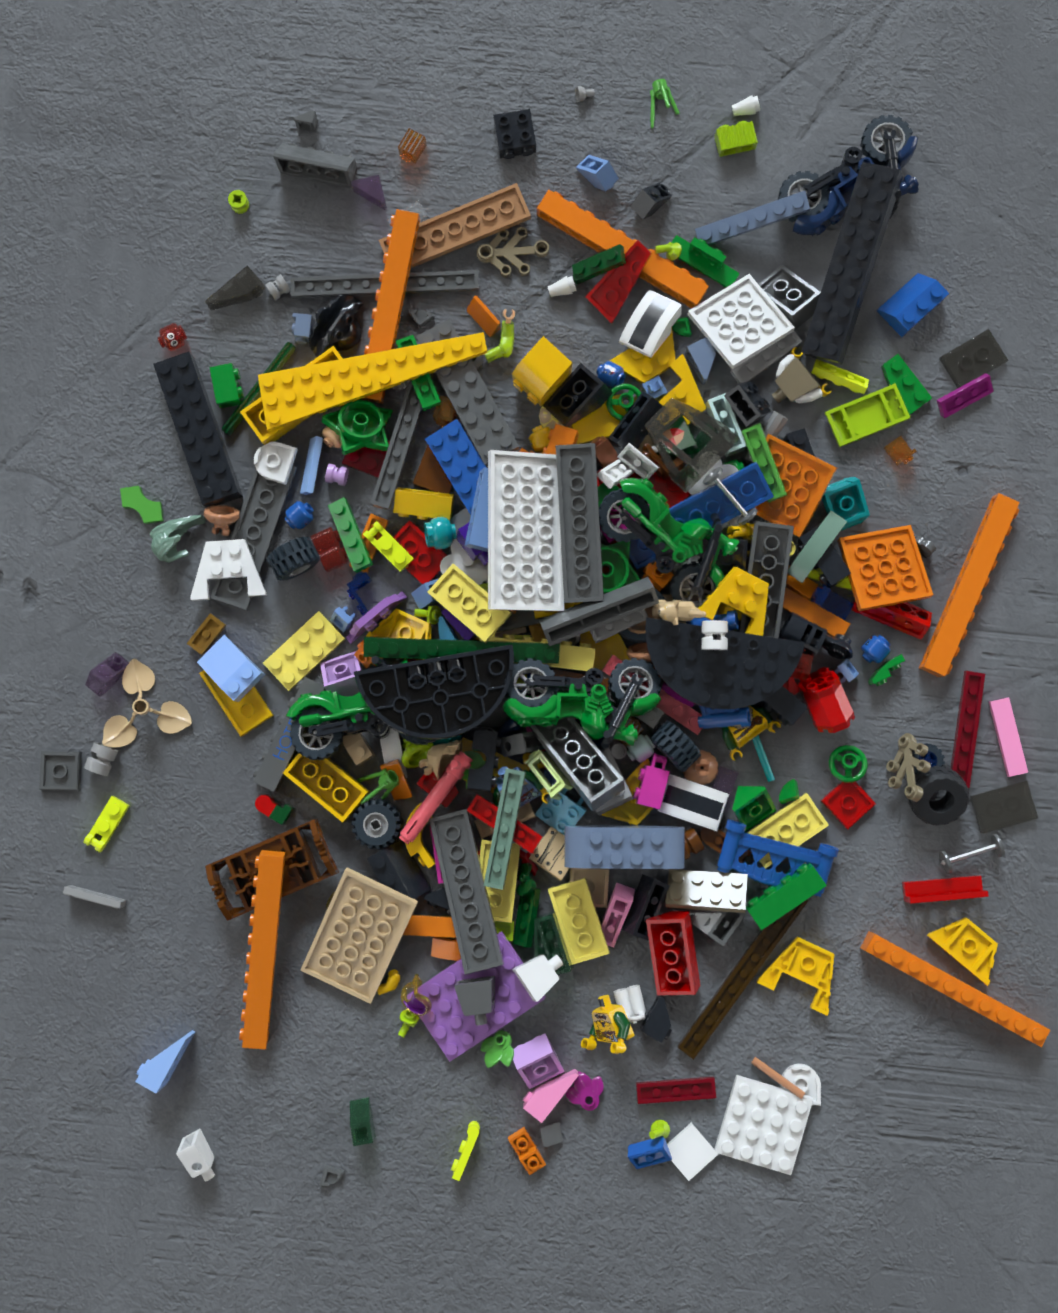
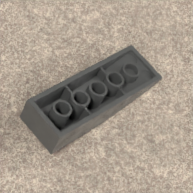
M755 521L747 572L769 583L763 636L779 638L794 526ZM742 613L738 632L745 633L751 618Z
M573 717L562 718L558 720L557 725L552 724L547 727L540 726V724L529 726L555 764L592 811H595L625 790L624 779Z

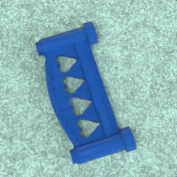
M736 610L727 611V614L715 615L713 620L702 617L686 621V624L702 626V621H728L729 631L739 629V618ZM699 705L702 711V715L698 717L699 728L710 729L741 725V727L751 726V715L748 707L713 710Z
M727 820L725 827L727 832L718 860L717 870L729 873V870L734 869L740 874H748V878L776 887L781 883L780 880L787 875L792 876L796 869L806 862L807 865L810 863L814 866L825 884H827L834 857H837L839 849L820 843L818 851L768 839L745 833V824L734 820ZM750 848L754 859L753 864L740 863L738 861L739 857ZM769 852L772 868L767 870L765 867H757V862ZM787 857L791 872L789 874H784L783 871L776 872V866ZM825 887L814 895L821 897Z

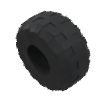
M945 766L930 767L927 773L919 772L915 775L916 785L923 789V796L917 802L908 799V803L914 814L921 821L936 826L946 825L957 820L966 811L970 794L965 781L956 771ZM946 790L945 796L940 800L929 801L935 792Z

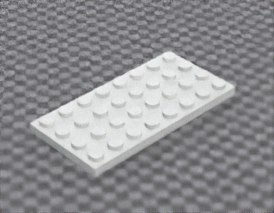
M488 451V610L564 611L557 461L555 454Z

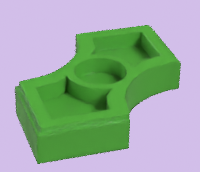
M140 486L120 488L123 508L138 511L145 524L164 521L162 503L148 500Z

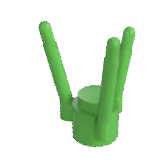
M658 79L652 83L653 90L650 91V127L652 129L654 128L655 97L659 100L664 99L667 108H670V100L676 115L679 114L665 79Z
M384 768L380 772L357 779L358 782L380 776L378 780L379 787L361 800L360 804H364L382 789H387L381 797L384 800L399 785L398 775L393 770Z

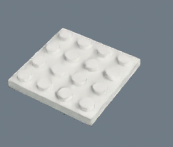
M750 274L688 311L690 319L704 336L708 338L731 369L736 368L794 332L795 328Z
M736 1075L715 1145V1152L791 1175L813 1098L804 1095L800 1099L789 1090Z

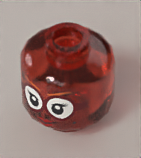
M176 323L161 328L159 330L160 336L157 337L161 347H166L169 351L184 346L185 340L188 339L182 326H178Z

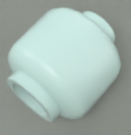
M638 734V739L634 741V746L627 744L629 749L627 755L632 761L636 759L639 763H642L654 754L653 748L655 746L647 735Z

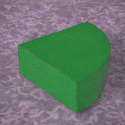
M688 317L677 319L672 326V330L680 336L691 337Z
M795 779L787 782L781 789L779 794V802L781 804L799 799L798 785Z

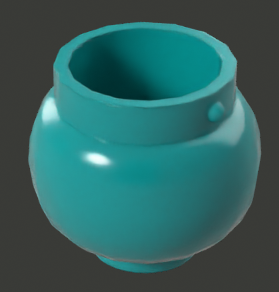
M436 517L430 522L424 523L427 547H434L439 550L446 549L452 545L453 539H456L455 524H451L449 519Z

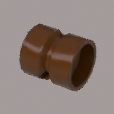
M693 827L685 831V860L689 859L690 853L697 854L705 849Z

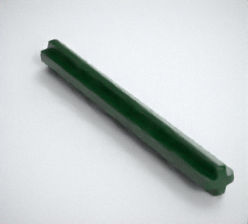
M287 342L263 374L280 371L296 350V347L292 343ZM259 380L222 427V431L230 436L244 419L240 411L261 396Z

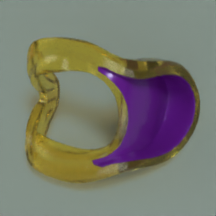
M415 974L413 982L407 983L402 988L401 1002L411 1013L422 1016L431 1011L432 1002L426 996L418 993V986L422 984L419 975ZM414 987L412 997L408 1000L407 989Z

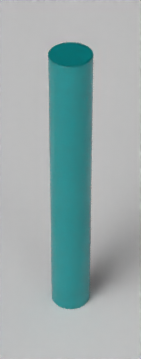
M757 735L752 741L766 779L770 782L775 780L760 737Z

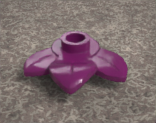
M579 1071V1076L574 1081V1087H569L565 1094L571 1103L581 1104L582 1108L587 1111L595 1110L600 1102L599 1096L604 1089L603 1081L600 1076L591 1080L589 1076ZM589 1096L593 1098V1103L590 1105L586 1103V1098Z

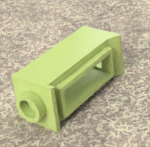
M538 750L529 755V759L525 764L529 766L551 798L560 800L562 797L559 792L564 788L569 790L573 788L547 752ZM542 761L557 781L553 786L537 767L539 762Z

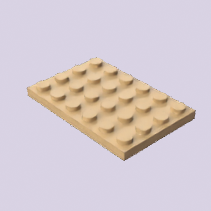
M346 868L301 971L371 1004L418 901L354 870Z

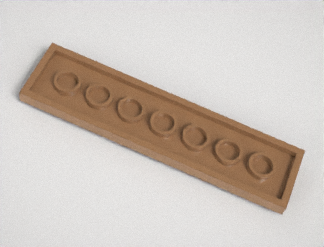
M515 183L419 223L411 268L530 220L531 214L518 184ZM384 237L379 242L385 253L388 252L389 245H387V237Z

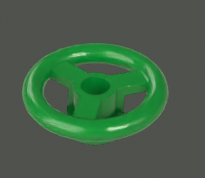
M619 384L611 389L613 394L606 401L608 412L619 421L624 416L616 413L612 405H619L628 412L634 403L633 394L635 393L637 398L641 394L639 389L631 384ZM619 390H629L628 393L621 394L619 399H612ZM627 399L629 404H623L622 400Z
M843 745L831 753L829 768L838 780L851 783L860 780L865 775L868 762L865 754L860 749L851 745ZM843 751H851L856 753L857 756L853 753H847L842 757L841 755H839V753ZM835 760L842 764L845 769V776L836 770ZM846 761H850L852 765H847ZM861 761L862 767L860 772L852 776L851 770Z

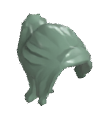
M193 515L170 520L156 526L150 532V537L152 538L151 550L160 561L166 563L187 557L189 552L186 549L177 552V543L189 528L205 524L206 518L202 515Z

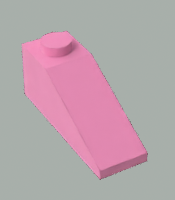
M616 883L601 923L607 945L613 948L633 902L635 889Z
M573 1069L536 1087L533 1092L528 1091L523 1098V1109L543 1123L579 1076L578 1071Z

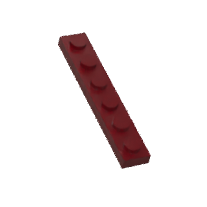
M964 671L950 768L962 777L967 788H970L986 675L972 671Z

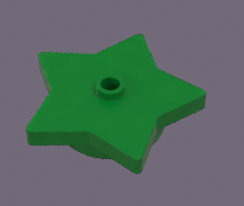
M359 399L348 402L338 411L322 416V423L339 435L343 455L363 447L387 451L389 444L384 428L390 420L393 410L378 408L370 402Z
M621 541L608 546L601 543L602 567L607 566L609 568L608 573L602 572L603 594L641 580L629 564L630 542Z

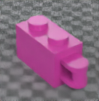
M653 754L650 766L645 765L644 769H640L638 780H641L640 786L635 788L633 798L636 799L635 803L660 809L670 772L665 770L666 756ZM655 762L661 763L660 769L654 767Z

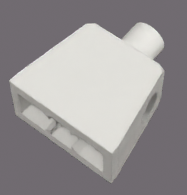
M539 955L512 970L532 1000L538 1002L559 980L555 970L560 968L563 962L558 955H555L550 960H547L544 955Z
M201 1129L183 1137L176 1154L190 1176L195 1178L201 1175L204 1182L212 1179L215 1175L211 1169L214 1155Z

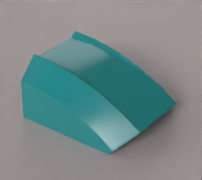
M856 477L844 478L830 484L822 497L827 514L833 511L847 521L842 530L860 524L870 516L860 479Z

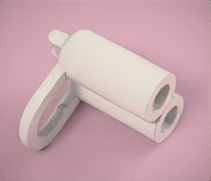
M633 985L613 991L616 1005L624 1007L630 1023L633 1022L634 1024L639 1020L646 1019V1008L640 985Z

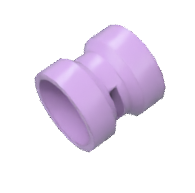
M329 464L326 470L325 482H337L338 485L345 486L349 468L343 466L338 468L334 464Z

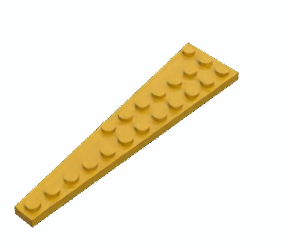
M484 332L259 374L258 380L267 431L276 430L291 424V422L309 418L313 414L323 413L327 409L345 405L350 401H356L395 387L410 379H417L421 375L431 374L438 369L450 367L459 362L486 354L488 352Z

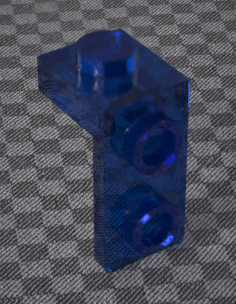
M359 572L352 577L353 580L347 583L349 587L347 593L352 600L356 598L359 603L357 608L361 615L364 616L369 610L358 595L357 590L372 580L367 572Z
M824 585L817 587L812 594L813 599L811 602L843 620L847 618L854 605Z

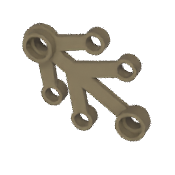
M519 227L516 234L503 248L496 249L501 241L505 242L509 238V232L505 229L498 232V235L490 244L479 246L477 258L483 263L490 262L500 270L501 276L507 278L511 275V267L507 264L504 265L497 258L505 257L519 269L521 276H527L530 273V266L527 263H523L516 256L536 254L538 257H545L549 253V244L544 240H539L534 246L515 247L520 240L527 238V229ZM523 231L525 235L520 236L518 233ZM501 233L507 234L505 237L500 236ZM544 248L545 252L540 253L538 250ZM488 252L489 256L485 257L483 253ZM523 267L528 269L526 272L521 271ZM503 269L509 270L508 273H503L502 271Z
M905 733L899 738V750L894 760H890L886 765L888 771L892 773L898 771L896 777L892 776L889 779L888 785L893 789H899L906 773L908 786L905 788L904 793L908 799L917 802L923 796V789L916 785L914 766L917 767L918 771L927 773L931 765L925 760L913 757L912 751L915 750L916 754L925 756L928 752V746L922 743L917 744L912 734ZM903 756H904V760H903L902 765H901V767H900L899 764H900V762H901V760H902V758H903Z

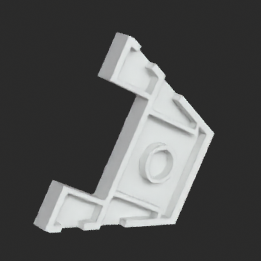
M245 539L209 541L205 543L190 597L192 601L210 600L209 580L247 577L249 597L267 596Z

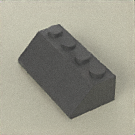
M288 143V145L281 144L274 152L273 157L280 173L348 187L353 186L357 165L355 158L350 155H337L327 150L324 152L317 151L312 147L302 148L293 143Z

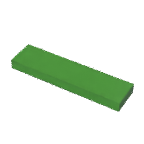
M759 423L742 430L753 463L757 462L774 496L767 500L768 503L787 496L761 424Z

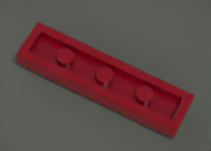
M712 1076L636 1082L637 1103L647 1104L716 1098L715 1078Z

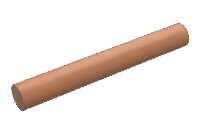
M754 1057L751 1064L800 1099L803 1098L805 1095L804 1091Z

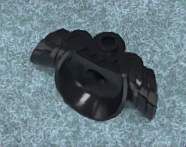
M338 295L336 299L329 302L328 307H323L316 312L317 323L312 327L309 338L310 349L316 357L332 346L337 351H344L353 348L359 342L362 329L354 315L363 305L361 300L350 295Z

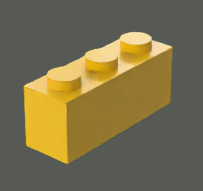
M398 487L395 490L393 513H398L400 517L414 515L417 516V519L428 520V517H445L450 520L452 518L454 494Z

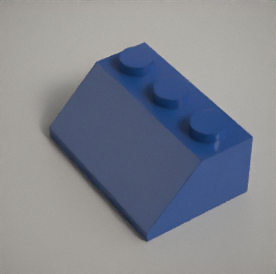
M917 273L879 307L877 312L903 337L935 309L949 293L936 279Z

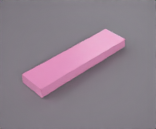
M1009 697L988 702L1007 777L1028 773Z

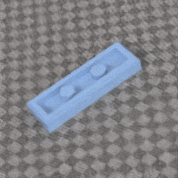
M315 436L310 438L300 494L308 495L314 491L323 443L322 437Z

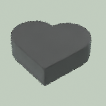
M920 536L915 538L919 552L925 558L936 551V547L931 541L925 540Z

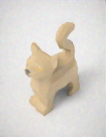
M659 600V603L652 608V617H660L665 621L672 622L674 625H678V620L691 621L694 618L706 616V612L700 611L692 601L672 600L666 602V600Z

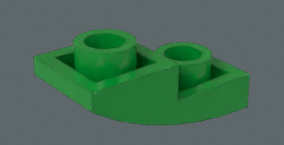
M897 655L881 665L870 677L868 684L880 686L886 683V678L891 676L890 672L900 668V663L905 661L903 655Z

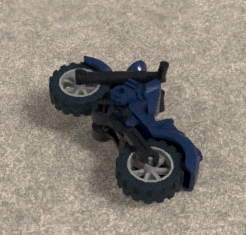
M881 115L878 119L874 118L866 126L860 143L862 150L857 147H849L845 151L840 166L818 177L819 174L815 172L812 174L810 171L802 173L798 171L795 175H789L788 179L782 183L778 200L796 194L792 191L797 188L799 192L806 191L811 210L789 218L790 222L793 223L795 221L792 232L812 236L816 234L818 236L830 224L835 225L843 218L845 210L849 205L862 162L901 170L912 158L918 142V138L912 136L913 131L911 128L909 129V124L906 121L903 122L900 117H893L894 115L886 117ZM880 132L882 138L875 135ZM873 141L879 142L880 144L878 146H875ZM900 142V147H896L895 143ZM906 175L901 182L890 219L898 208L901 196L907 193H918L919 183L915 177Z

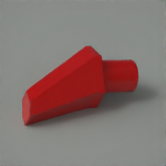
M520 849L519 858L522 859L521 863H530L532 865L531 873L535 876L538 868L529 859L531 853L529 851L526 853Z

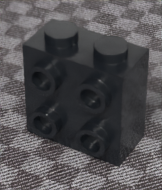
M530 109L493 115L500 158L511 159L519 155L530 156L536 153V140Z
M750 381L738 384L724 395L746 427L758 422L771 412L768 401L765 398H761L758 394L757 386L753 382L750 383Z

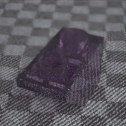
M115 652L90 671L85 685L99 697L102 696L123 675L129 662Z

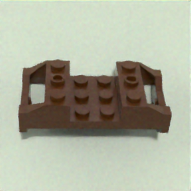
M313 819L205 866L209 885L214 887L212 891L216 895L215 899H219V902H217L218 907L227 921L255 909V907H251L252 895H256V887H253L254 875H258V868H255L256 856L260 855L261 850L286 852L281 898L339 873L338 867L324 839L318 819ZM302 829L312 831L313 840L321 860H323L327 868L322 876ZM226 864L231 873L229 879H233L237 889L235 894L240 895L244 907H233L227 898L226 889L223 888L219 871Z

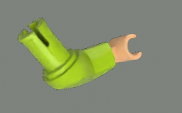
M506 309L503 311V317L506 320L502 321L499 346L488 350V353L484 354L488 363L501 357L508 358L512 354L514 322L511 320L515 317L513 309L510 317L506 316Z

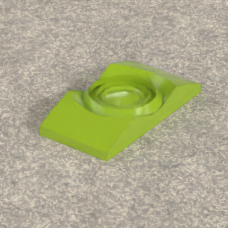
M896 383L825 412L839 447L857 442L867 436L889 429L910 419Z

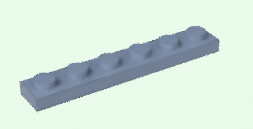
M806 191L696 228L697 238L706 241L708 246L811 211Z

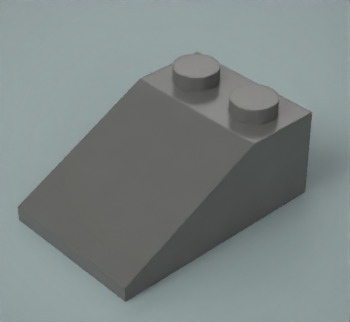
M781 265L758 284L795 327L794 331L814 315L821 292L785 266Z

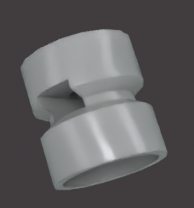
M94 742L90 751L92 756L87 758L84 768L96 774L108 776L112 768L110 762L115 760L118 750Z

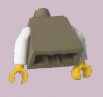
M794 347L791 353L778 366L775 382L780 388L772 394L777 403H780L786 397L791 402L807 403L820 397H826L832 392L824 390V387L828 385L827 383L820 387L818 382L802 364L800 358L803 353L801 352L800 355L794 353L797 347Z

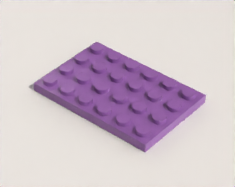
M502 931L497 935L504 965L465 974L462 960L459 959L414 990L415 996L428 1004L426 1011L418 1015L449 1062L546 998L544 995L538 1002L533 1001L512 970L523 964V962ZM495 976V1008L491 1013L486 1014L487 1024L476 1025L474 1015L464 1016L454 985L458 980ZM413 991L406 995L409 1001L412 999Z

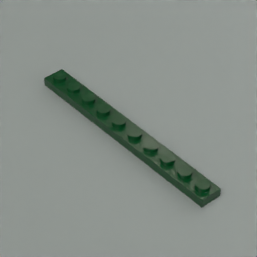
M364 637L363 657L430 659L513 644L514 662L533 659V661L540 660L542 663H559L560 643L549 646L548 643L487 641L484 643L477 640Z

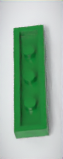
M414 335L395 341L397 348L417 345ZM429 373L411 380L423 411L441 405Z
M343 497L329 504V510L353 571L358 573L372 566V560L348 500Z

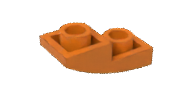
M433 937L431 956L458 961L461 959L457 939Z
M525 1127L508 1137V1141L516 1151L520 1162L529 1175L546 1165Z

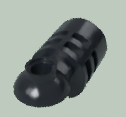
M794 612L789 615L779 633V639L805 642L801 657L809 662L812 657L815 658L821 647L836 659H851L853 657V651L850 646L852 641L850 638L842 634H836L835 637L827 634V629L819 627L817 624L808 621V619Z

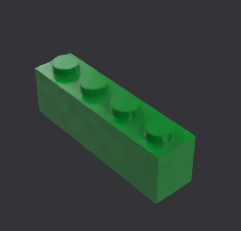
M805 863L796 869L797 872L795 874L783 877L779 885L767 888L764 891V895L759 898L754 897L748 902L746 909L761 930L827 886L812 864L809 863L807 865Z

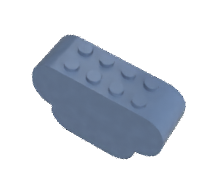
M654 825L565 826L564 867L685 868V828Z

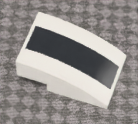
M649 290L629 319L619 343L651 358L670 335L671 327L681 316V304Z
M670 774L662 804L658 811L718 831L730 794Z

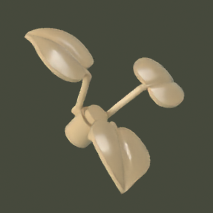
M132 659L129 662L122 677V685L127 693H139L138 699L132 705L134 712L129 722L126 717L121 715L108 719L103 731L102 744L104 746L116 748L132 743L136 738L137 729L131 724L134 722L137 714L146 715L148 712L160 715L157 718V725L160 730L169 734L180 732L192 724L190 714L181 704L174 701L165 702L162 704L160 712L150 708V704L142 699V691H148L153 687L155 675L148 666L136 659Z

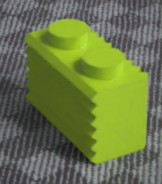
M740 121L732 126L722 125L716 129L714 136L719 157L755 150L758 144L753 121Z

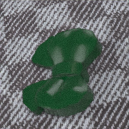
M523 863L518 868L517 881L520 880L522 883L518 886L516 892L520 896L530 894L536 888V883L530 876L532 869L530 863Z

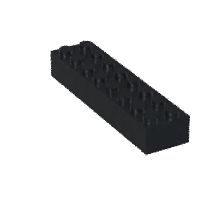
M188 351L154 363L159 383L202 505L206 508L243 497L195 358Z

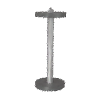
M718 467L709 472L704 478L703 484L706 486L713 481L741 512L742 515L737 523L742 526L748 523L757 514L758 510L754 507L745 511L718 479L723 472V469Z
M997 834L991 835L992 845L949 858L944 850L940 851L939 858L947 874L952 873V862L993 849L999 857L1004 856L1005 850L1000 837Z

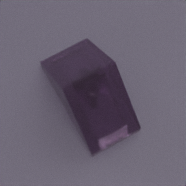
M379 175L354 180L351 183L353 192L384 210L387 208Z

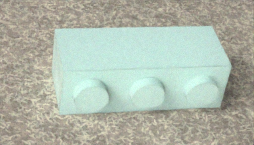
M724 393L707 400L705 406L727 458L744 451L747 445L732 408L724 397Z

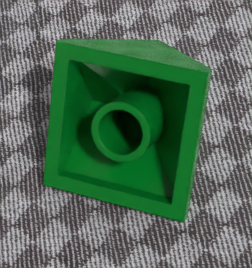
M738 786L732 810L738 821L746 825L745 832H747L774 813L776 808L764 786Z

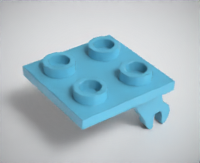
M566 788L559 792L562 797L560 800L552 799L549 795L547 797L548 803L543 802L535 813L538 818L563 835H565V826H575L587 811L581 806L584 801L582 797L575 803L565 795L568 790Z

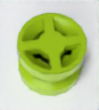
M234 190L229 194L228 202L235 213L243 214L249 209L250 203L243 191Z

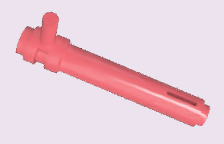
M462 751L459 754H455L454 760L447 765L442 777L400 832L399 838L405 843L409 844L415 840L457 781L463 778L465 770H469L472 766L471 762L473 759Z

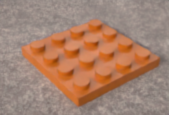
M768 434L766 440L787 496L770 503L765 501L755 507L758 510L756 515L774 524L794 526L793 534L801 537L838 468Z
M911 525L841 537L837 540L843 561L851 572L848 578L859 611L927 599L933 596Z

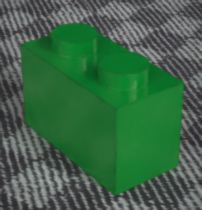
M232 363L209 367L216 404L220 409L240 405L242 398H244L242 386L239 387L238 380L241 379L239 369L235 368Z

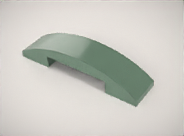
M831 511L789 567L787 574L803 583L847 521Z

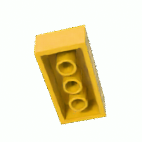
M299 753L283 772L285 776L341 822H346L360 805V801L370 793L367 788L330 758L311 760Z

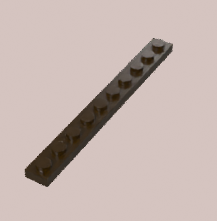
M805 900L759 932L677 1047L693 1060L809 900Z

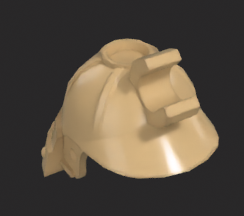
M455 740L430 748L427 753V759H422L419 762L420 768L427 766L424 769L425 776L433 771L439 780L447 765L454 760L455 754H459L462 751V741Z

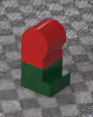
M261 795L255 801V807L258 811L281 825L286 823L295 809L289 804H285L284 807L274 802L270 795Z

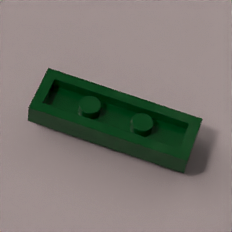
M619 244L573 264L574 282L581 284L626 264L624 247Z
M535 888L530 894L520 896L513 944L532 947L541 892L539 888Z

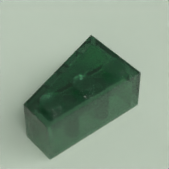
M555 911L540 915L534 919L535 957L544 955L547 960H550L555 955H558L563 965L555 970L556 974L560 975L571 972L574 965L571 963Z

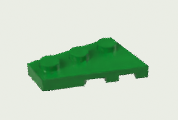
M899 354L881 366L888 386L896 383L909 415L932 399L931 395Z

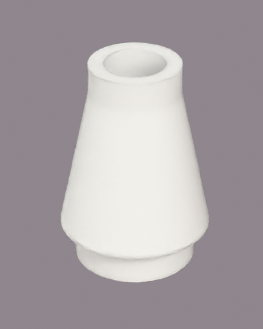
M751 95L732 105L733 115H754L756 112H759L758 97Z
M566 276L548 286L551 297L569 295L577 291L572 276Z

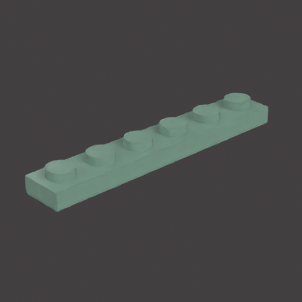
M505 769L483 886L504 889L526 775L524 771Z

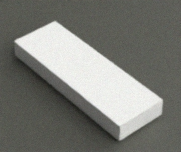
M618 459L602 469L597 474V477L611 489L620 483V479L629 477L635 471Z

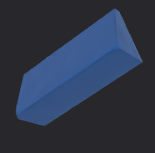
M663 1136L628 1146V1158L636 1169L672 1160L671 1153Z

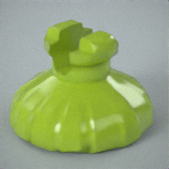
M404 739L402 747L405 750L401 758L403 766L408 769L419 767L420 760L427 759L428 750L434 744L431 742L427 745H416Z

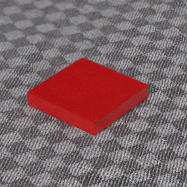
M841 781L820 800L846 830L852 827L876 805L857 782L847 783Z

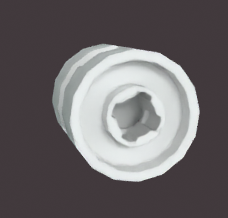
M702 621V633L705 634L702 638V650H728V638L725 637V634L728 633V621ZM712 635H717L716 640H713Z

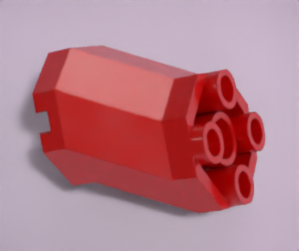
M822 667L818 671L804 674L799 678L800 683L798 687L808 707L813 725L818 732H823V729H825L829 733H836L851 725L850 720L852 719L853 721L855 719L854 712L840 679L834 671H829L828 667Z

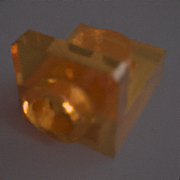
M899 436L884 447L897 466L902 462L906 465L914 459L912 455L917 452L915 448L913 450L910 449L902 436Z

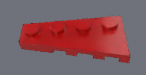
M639 240L625 253L626 264L608 271L585 296L611 324L616 319L652 255Z

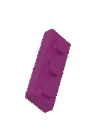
M985 373L939 398L937 404L940 415L943 418H947L994 392L990 375Z

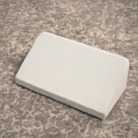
M630 443L618 455L622 462L643 479H649L659 468Z

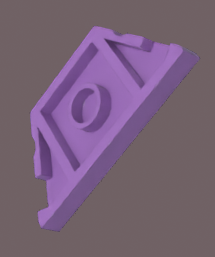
M402 591L398 595L394 594L384 598L357 620L349 631L350 634L346 636L350 644L366 631L370 632L376 628V623L380 619H387L392 613L391 610L407 598Z

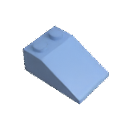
M225 635L197 662L214 682L236 702H239L265 676Z
M190 1031L154 1058L148 1059L145 1064H142L136 1073L138 1075L136 1083L154 1093H158L165 1087L193 1038L195 1031Z

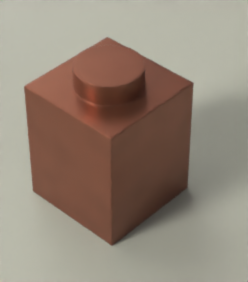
M599 436L591 441V443H595L596 460L601 467L605 468L618 459L617 452L607 438Z

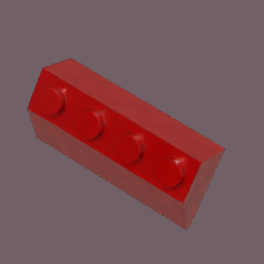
M670 911L646 919L657 995H696L700 987L690 911Z

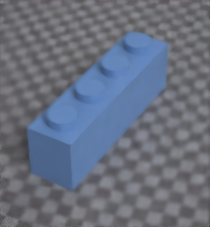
M484 467L479 473L464 546L487 552L488 468Z

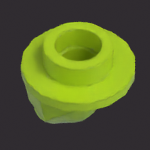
M669 242L665 245L655 246L656 254L666 252V258L671 261L681 255L682 247L679 243Z
M436 605L428 606V610H414V616L426 617L427 622L430 624H437L439 617L442 616L441 609Z
M410 1009L403 1010L400 1013V1020L403 1022V1025L398 1035L405 1038L410 1026L415 1027L418 1023L419 1015Z
M656 1120L652 1123L651 1131L649 1132L651 1139L661 1136L666 1139L669 1136L670 1127L666 1121Z

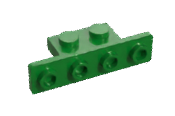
M676 235L671 242L679 243L682 247L681 255L678 257L679 260L725 288L733 284L738 278L739 272L724 264L726 260L724 253L719 249H713L708 246L706 241L694 237L691 243Z

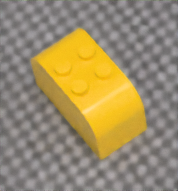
M543 336L512 373L513 386L521 393L525 391L528 396L527 398L535 406L538 403L542 407L572 373V362Z

